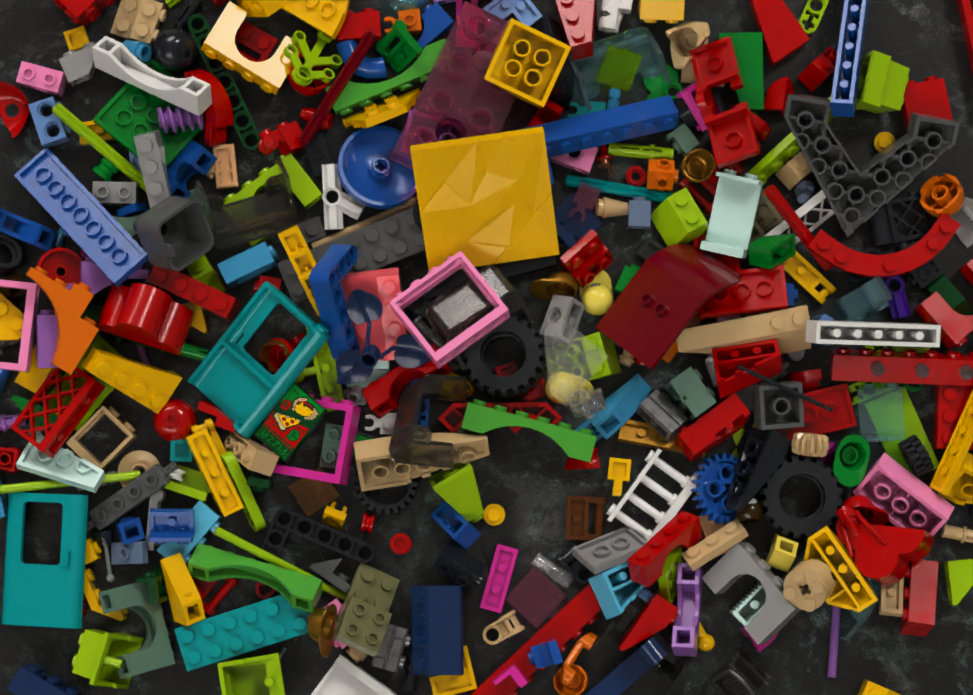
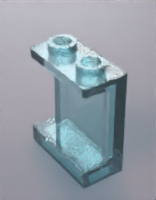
M874 383L862 384V388L857 389L860 436L864 437L867 442L906 440L903 389L897 383H884V387H875Z

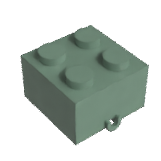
M691 366L663 386L673 400V405L677 408H682L686 412L688 422L716 403L714 399L716 397L715 393L710 387H705L701 381L703 380L701 374L697 369L693 370Z

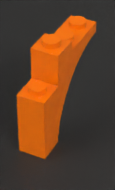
M36 266L35 269L30 267L25 275L36 282L45 292L54 308L57 319L58 339L56 350L50 363L71 375L99 331L95 327L97 322L87 316L84 319L80 318L94 296L90 292L92 288L79 282L78 285L72 283L68 290L66 288L68 284L57 277L55 280L47 277L48 272L39 266Z

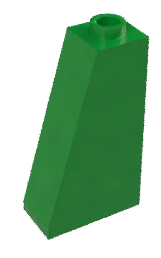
M762 32L719 33L717 40L730 36L733 41L744 88L733 91L736 103L739 104L746 101L749 104L750 111L758 116V113H762L764 110Z

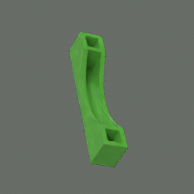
M444 38L425 46L413 65L392 79L369 84L349 81L333 105L336 115H348L353 112V108L358 106L364 108L372 104L373 100L377 98L383 100L393 95L392 92L399 89L405 91L412 88L413 83L418 81L424 83L433 79L432 76L441 73L443 75L453 70L452 67L455 66V60L446 39Z
M473 399V402L468 401L461 426L463 429L483 434L492 429L505 426L527 427L552 438L562 447L568 457L586 462L591 461L597 438L596 435H592L593 430L580 427V431L571 429V424L559 422L558 425L551 424L550 419L538 416L536 420L529 418V413L516 410L514 414L507 412L508 408L495 404L494 408L485 406L486 402Z
M198 543L188 562L191 577L207 582L229 578L258 581L278 591L293 608L310 613L314 612L322 595V580L315 576L304 575L292 569L288 570L278 567L272 563L257 561L252 557H244L231 551L220 550L211 545Z

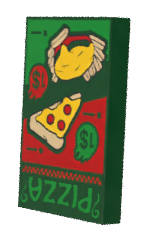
M293 383L254 435L282 460L289 462L328 410L297 383Z

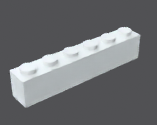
M807 320L805 342L815 344L940 347L941 325Z

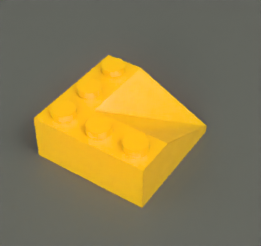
M511 18L508 20L497 44L484 80L533 106L543 108L570 52L571 46Z

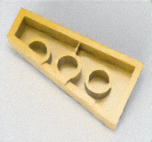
M94 347L81 364L85 370L157 414L165 406L182 380V377L173 371L148 365Z

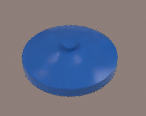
M375 125L370 128L359 129L344 142L338 155L337 172L343 188L354 200L371 208L390 209L406 203L415 195L417 191L412 160L398 157L403 132L392 127Z

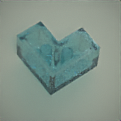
M879 275L835 302L846 321H863L867 318L866 313L873 310L875 314L889 306L888 301L893 297Z

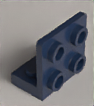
M575 193L568 196L554 210L557 238L568 249L575 245L591 229L596 231L603 223Z

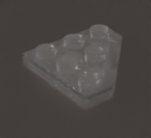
M556 314L543 330L548 391L567 407L607 359L608 355L559 314Z

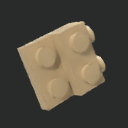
M121 0L110 33L127 40L145 42L150 47H153L156 37L160 34V30H158L160 23L165 21L167 15L166 7L163 3L154 0Z

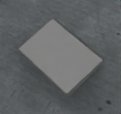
M625 526L571 549L572 555L596 575L627 562L647 541L634 530Z

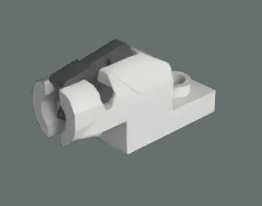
M596 0L598 30L607 33H618L623 14L630 15L633 0Z

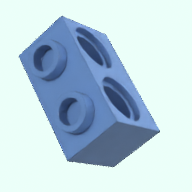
M53 96L28 104L41 145L44 148H50L70 141L68 134H71V129L54 113L48 117L43 115L45 108H53L57 103H61V101L57 102ZM59 127V134L51 137V129Z

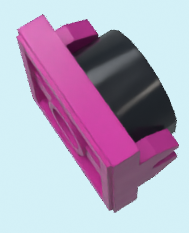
M695 80L676 94L678 98L676 100V107L681 120L688 127L692 128L695 126L697 131H704L708 127L704 124L703 116L696 103L695 94L697 91L695 85H697V82ZM715 102L717 114L722 113L717 103Z

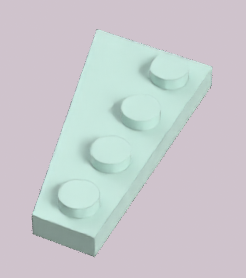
M36 432V441L40 444L44 436L41 432ZM30 442L16 462L17 469L94 493L97 492L106 476L104 470L84 458L80 459L69 449L65 450L61 447L54 458H51Z

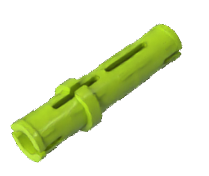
M610 143L608 155L673 160L674 148L655 147V144L644 146Z

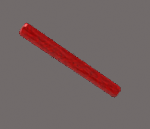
M772 184L766 187L764 194L807 248L814 239L812 233L776 186ZM807 248L824 271L832 268L831 264Z

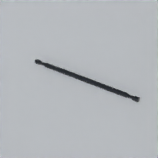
M742 365L737 366V369L746 371L752 376L814 405L823 407L829 412L833 409L757 372L746 369Z

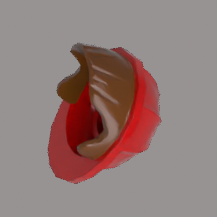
M274 338L260 348L259 359L275 375L295 348L283 338Z

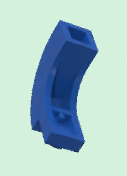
M0 208L1 233L46 251L51 249L58 233L57 231Z

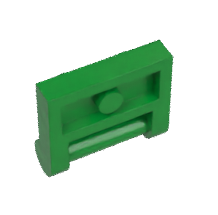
M397 20L392 25L390 32L375 44L376 50L397 75L404 71L423 51L417 41L406 30V24L401 20ZM398 36L400 42L390 50L389 44Z

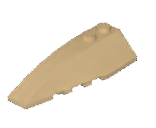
M801 305L789 309L686 328L676 339L678 352L712 354V349L771 339L778 340L780 354L810 349L811 343L805 342L806 322L810 320L807 305Z
M415 433L354 442L361 492L412 483L411 479L420 476L426 478L431 476V472L440 469L446 471L452 469L454 464L460 462L466 464L490 455L487 436L464 433Z

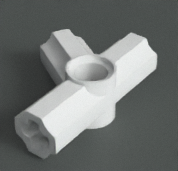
M323 164L322 199L325 230L344 229L343 213L358 220L365 205L357 202L349 194L342 191L337 164ZM330 191L338 193L337 202L330 203L327 200V194Z

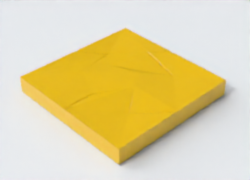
M543 126L410 146L429 270L435 266L439 267L448 256L452 257L460 251L463 252L474 267L560 255Z

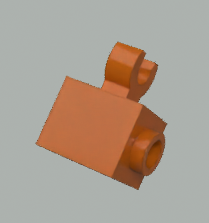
M420 8L398 11L399 19L390 16L384 18V23L391 22L394 24L397 20L403 21L406 24V30L411 36L422 35ZM392 28L385 29V33L388 34Z

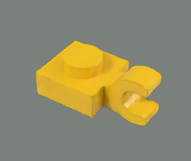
M609 458L607 480H614L612 496L621 497L623 481L629 482L631 459Z

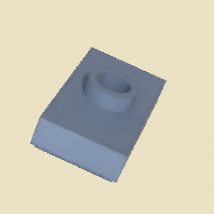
M148 541L133 542L127 545H123L122 542L111 543L112 565L148 563Z

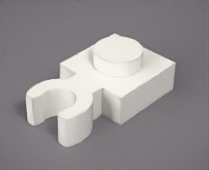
M388 413L381 419L371 414L365 415L366 419L374 421L373 426L365 427V430L374 431L376 428H380V434L402 435L403 413Z

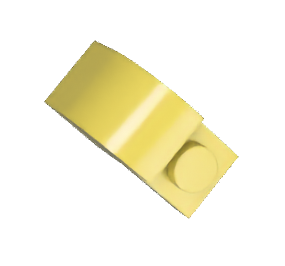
M775 533L766 562L770 567L787 573L794 562L799 543Z

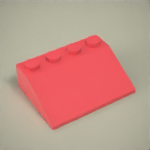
M399 267L347 273L341 281L346 302L354 289H360L374 294L379 298L383 306L380 318L371 321L370 345H376L380 349V353H383L391 346H397V338L400 335L407 334L406 327L392 311L389 303L397 296L398 292H402ZM353 322L360 346V354H362L366 343L367 322L363 324H355ZM396 350L391 351L383 359L378 360H395L394 353Z

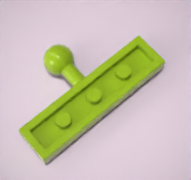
M326 341L313 358L314 366L305 368L294 383H300L305 377L316 375L321 396L334 398V402L341 403V399H345L342 385L337 384L336 360L333 359L328 342ZM326 408L327 412L336 411L335 409Z

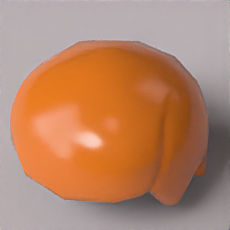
M573 664L571 668L576 673L569 685L566 686L560 680L562 668L560 667L553 677L555 690L560 695H581L588 684L587 673L581 666Z

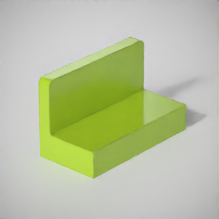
M179 464L175 465L178 466V469L186 471L182 475L183 482L170 478V483L164 488L208 502L211 492L202 473Z

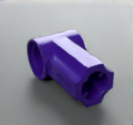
M899 276L887 277L881 284L892 320L911 315L904 290L905 283ZM891 280H894L898 285L895 292H892L888 287Z

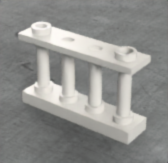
M659 448L655 452L653 450L649 452L644 459L647 464L617 505L613 503L606 512L609 515L607 521L612 522L615 517L646 541H649L676 516L691 495V489L696 488V485L691 480H695L697 477L694 474L691 477L688 475L685 477L660 459L658 456L662 450ZM652 464L680 483L683 489L678 495L670 493L645 475ZM639 482L668 501L667 504L670 507L665 513L663 511L659 512L633 493ZM627 499L655 519L654 522L657 525L653 531L645 529L620 511Z

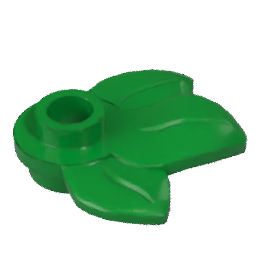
M667 64L662 65L660 75H649L643 78L646 89L651 92L647 100L667 96L671 89L676 90L677 93L683 89L681 84L678 83V73ZM671 96L673 102L676 103L677 96Z

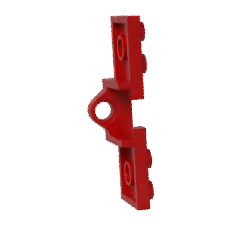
M728 36L689 51L690 56L693 57L691 61L697 85H695L697 91L695 99L703 116L704 124L708 127L717 166L723 168L761 154L749 104L746 101L737 104L736 108L717 114L711 88L729 81L733 91L744 88L731 37Z

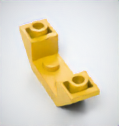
M87 539L84 594L91 610L103 614L98 594L101 591L94 586L93 581L95 577L92 570L86 568V565L101 559L100 553H102V549L97 541L94 542L93 539ZM122 609L103 615L123 621L128 619L127 613L129 611L128 609Z

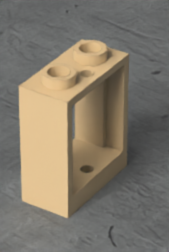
M103 405L66 444L80 458H84L100 469L105 470L137 438L134 434L136 429L127 421L123 423L118 418L120 416L119 412L112 406L108 408ZM107 415L128 437L101 463L80 441Z

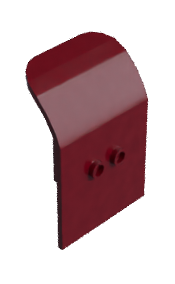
M686 243L673 244L653 254L644 262L596 325V328L653 370L704 302L720 291L736 286L742 280V277L708 252Z

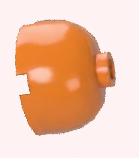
M953 175L933 176L920 189L921 205L930 215L939 218L942 213H946L951 217L959 212L963 206L965 199L964 189Z

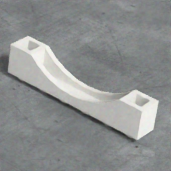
M104 36L92 47L94 67L197 116H200L212 105L211 85L194 76L174 78L158 73L138 60L123 43L108 36Z

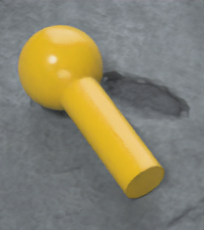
M699 621L698 647L702 651L707 652L714 648L715 640L711 635L706 634Z

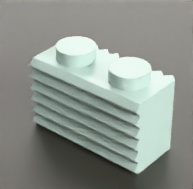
M757 581V584H754V588H751V591H748V594H745V597H742V600H739V603H736V606L730 609V613L744 627L764 607L766 594L762 583Z

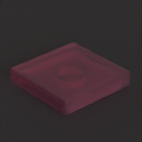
M534 566L505 599L538 628L563 601L566 595Z

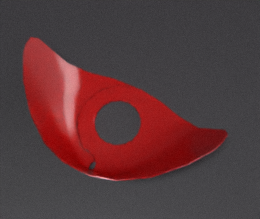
M0 81V116L10 131L11 137L14 138L22 130L27 120L29 103L25 94L19 88ZM9 104L18 106L19 112L17 116L9 117L6 115L5 109Z

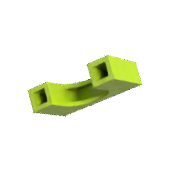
M291 153L286 157L284 154L276 159V164L273 167L264 168L258 173L259 177L253 182L252 180L245 182L241 186V191L237 194L231 193L223 200L225 203L221 206L252 247L265 242L272 236L255 212L256 198L264 188L270 185H283L289 188L306 210L322 199V193Z

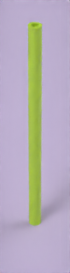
M139 470L105 474L106 476L102 483L134 480L141 475V472ZM55 480L0 485V494L71 487V485Z
M218 526L214 530V535L269 563L284 569L295 570L304 575H311ZM322 580L323 591L345 601L347 593Z

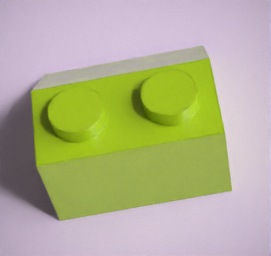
M686 187L667 197L651 213V220L667 247L673 244L688 243L705 234L708 230L707 220Z

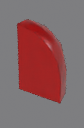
M789 77L780 78L769 87L764 101L765 111L769 113L781 111V116L784 115L787 95L794 94V87Z
M821 369L794 372L784 376L786 381L795 380L802 382L803 393L822 389L820 383L822 379Z
M594 447L590 462L568 457L565 461L564 470L599 469L598 447Z

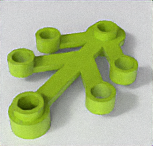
M297 30L291 37L292 42L300 48L305 61L304 65H302L298 57V48L295 45L288 44L283 50L284 56L291 59L294 67L291 73L292 79L300 86H308L312 80L320 79L325 83H330L335 77L334 71L330 68L338 69L343 62L341 57L336 54L330 57H318L325 44L333 40L319 30L317 31L318 40L311 52L304 32ZM316 66H329V67H330V68H325L323 71H312V70H311L312 67H316Z

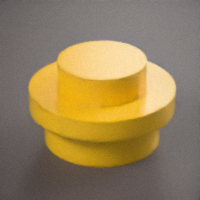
M889 132L879 133L874 139L875 149L881 152L896 141L895 137Z
M490 504L484 510V520L489 525H499L505 519V511L498 504Z

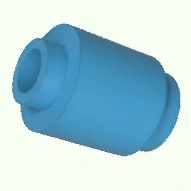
M125 40L123 42L125 47L142 63L148 62L151 59L152 49L147 43L133 40Z

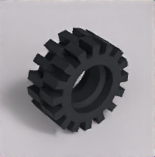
M912 435L898 443L905 462L916 477L919 478L934 469L929 453L925 450L924 445H922L917 436Z

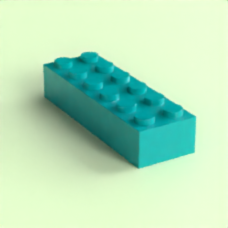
M279 595L201 620L189 626L176 628L174 631L186 670L191 671L308 633L307 621L310 612L293 608L285 597Z

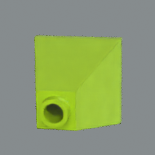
M460 462L454 464L452 469L442 470L429 478L434 491L468 522L475 523L483 518L482 514L484 511L474 471L470 463L462 464Z

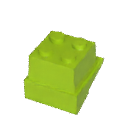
M875 50L865 54V57L862 58L860 76L865 84L862 94L857 97L855 110L862 109L873 113L901 111L904 103L905 88L909 81L910 68L891 61V56Z
M85 629L84 633L79 637L78 645H80L78 654H75L72 660V673L90 679V685L129 689L132 676L120 679L117 668L121 669L124 661L115 657L137 651L141 648L144 638L125 632L111 633L100 629Z
M279 653L217 664L222 695H286Z

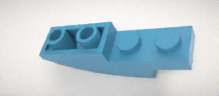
M639 373L604 400L606 403L604 407L575 430L580 431V427L593 430L592 435L597 436L596 442L602 437L607 440L637 411L640 403L650 393L651 387Z

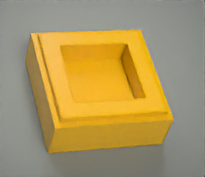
M84 25L63 32L69 51L75 50L76 52L81 50L83 45L90 42Z

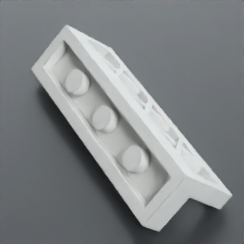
M822 190L795 211L800 219L804 216L803 223L806 226H811L809 228L810 232L834 214L833 210L823 209L826 196ZM809 211H818L819 221L816 223L806 222L807 213ZM827 212V214L824 217H822V213ZM784 220L765 236L781 235L786 230L787 234H790V226ZM795 236L796 245L798 242H800V239Z

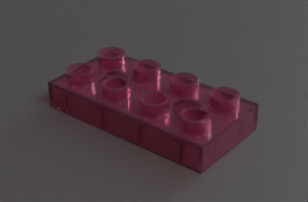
M467 1L464 2L389 159L413 170L410 146L438 142L435 131L443 125L455 127L461 133L462 138L500 133L516 97L484 80L486 72L479 70L473 64L472 54L477 51H487L493 55L508 21Z

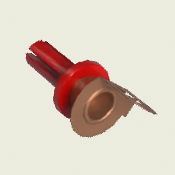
M607 144L601 145V156L597 157V161L601 162V164L597 168H608L609 175L614 177V166L609 164L612 156L608 155Z

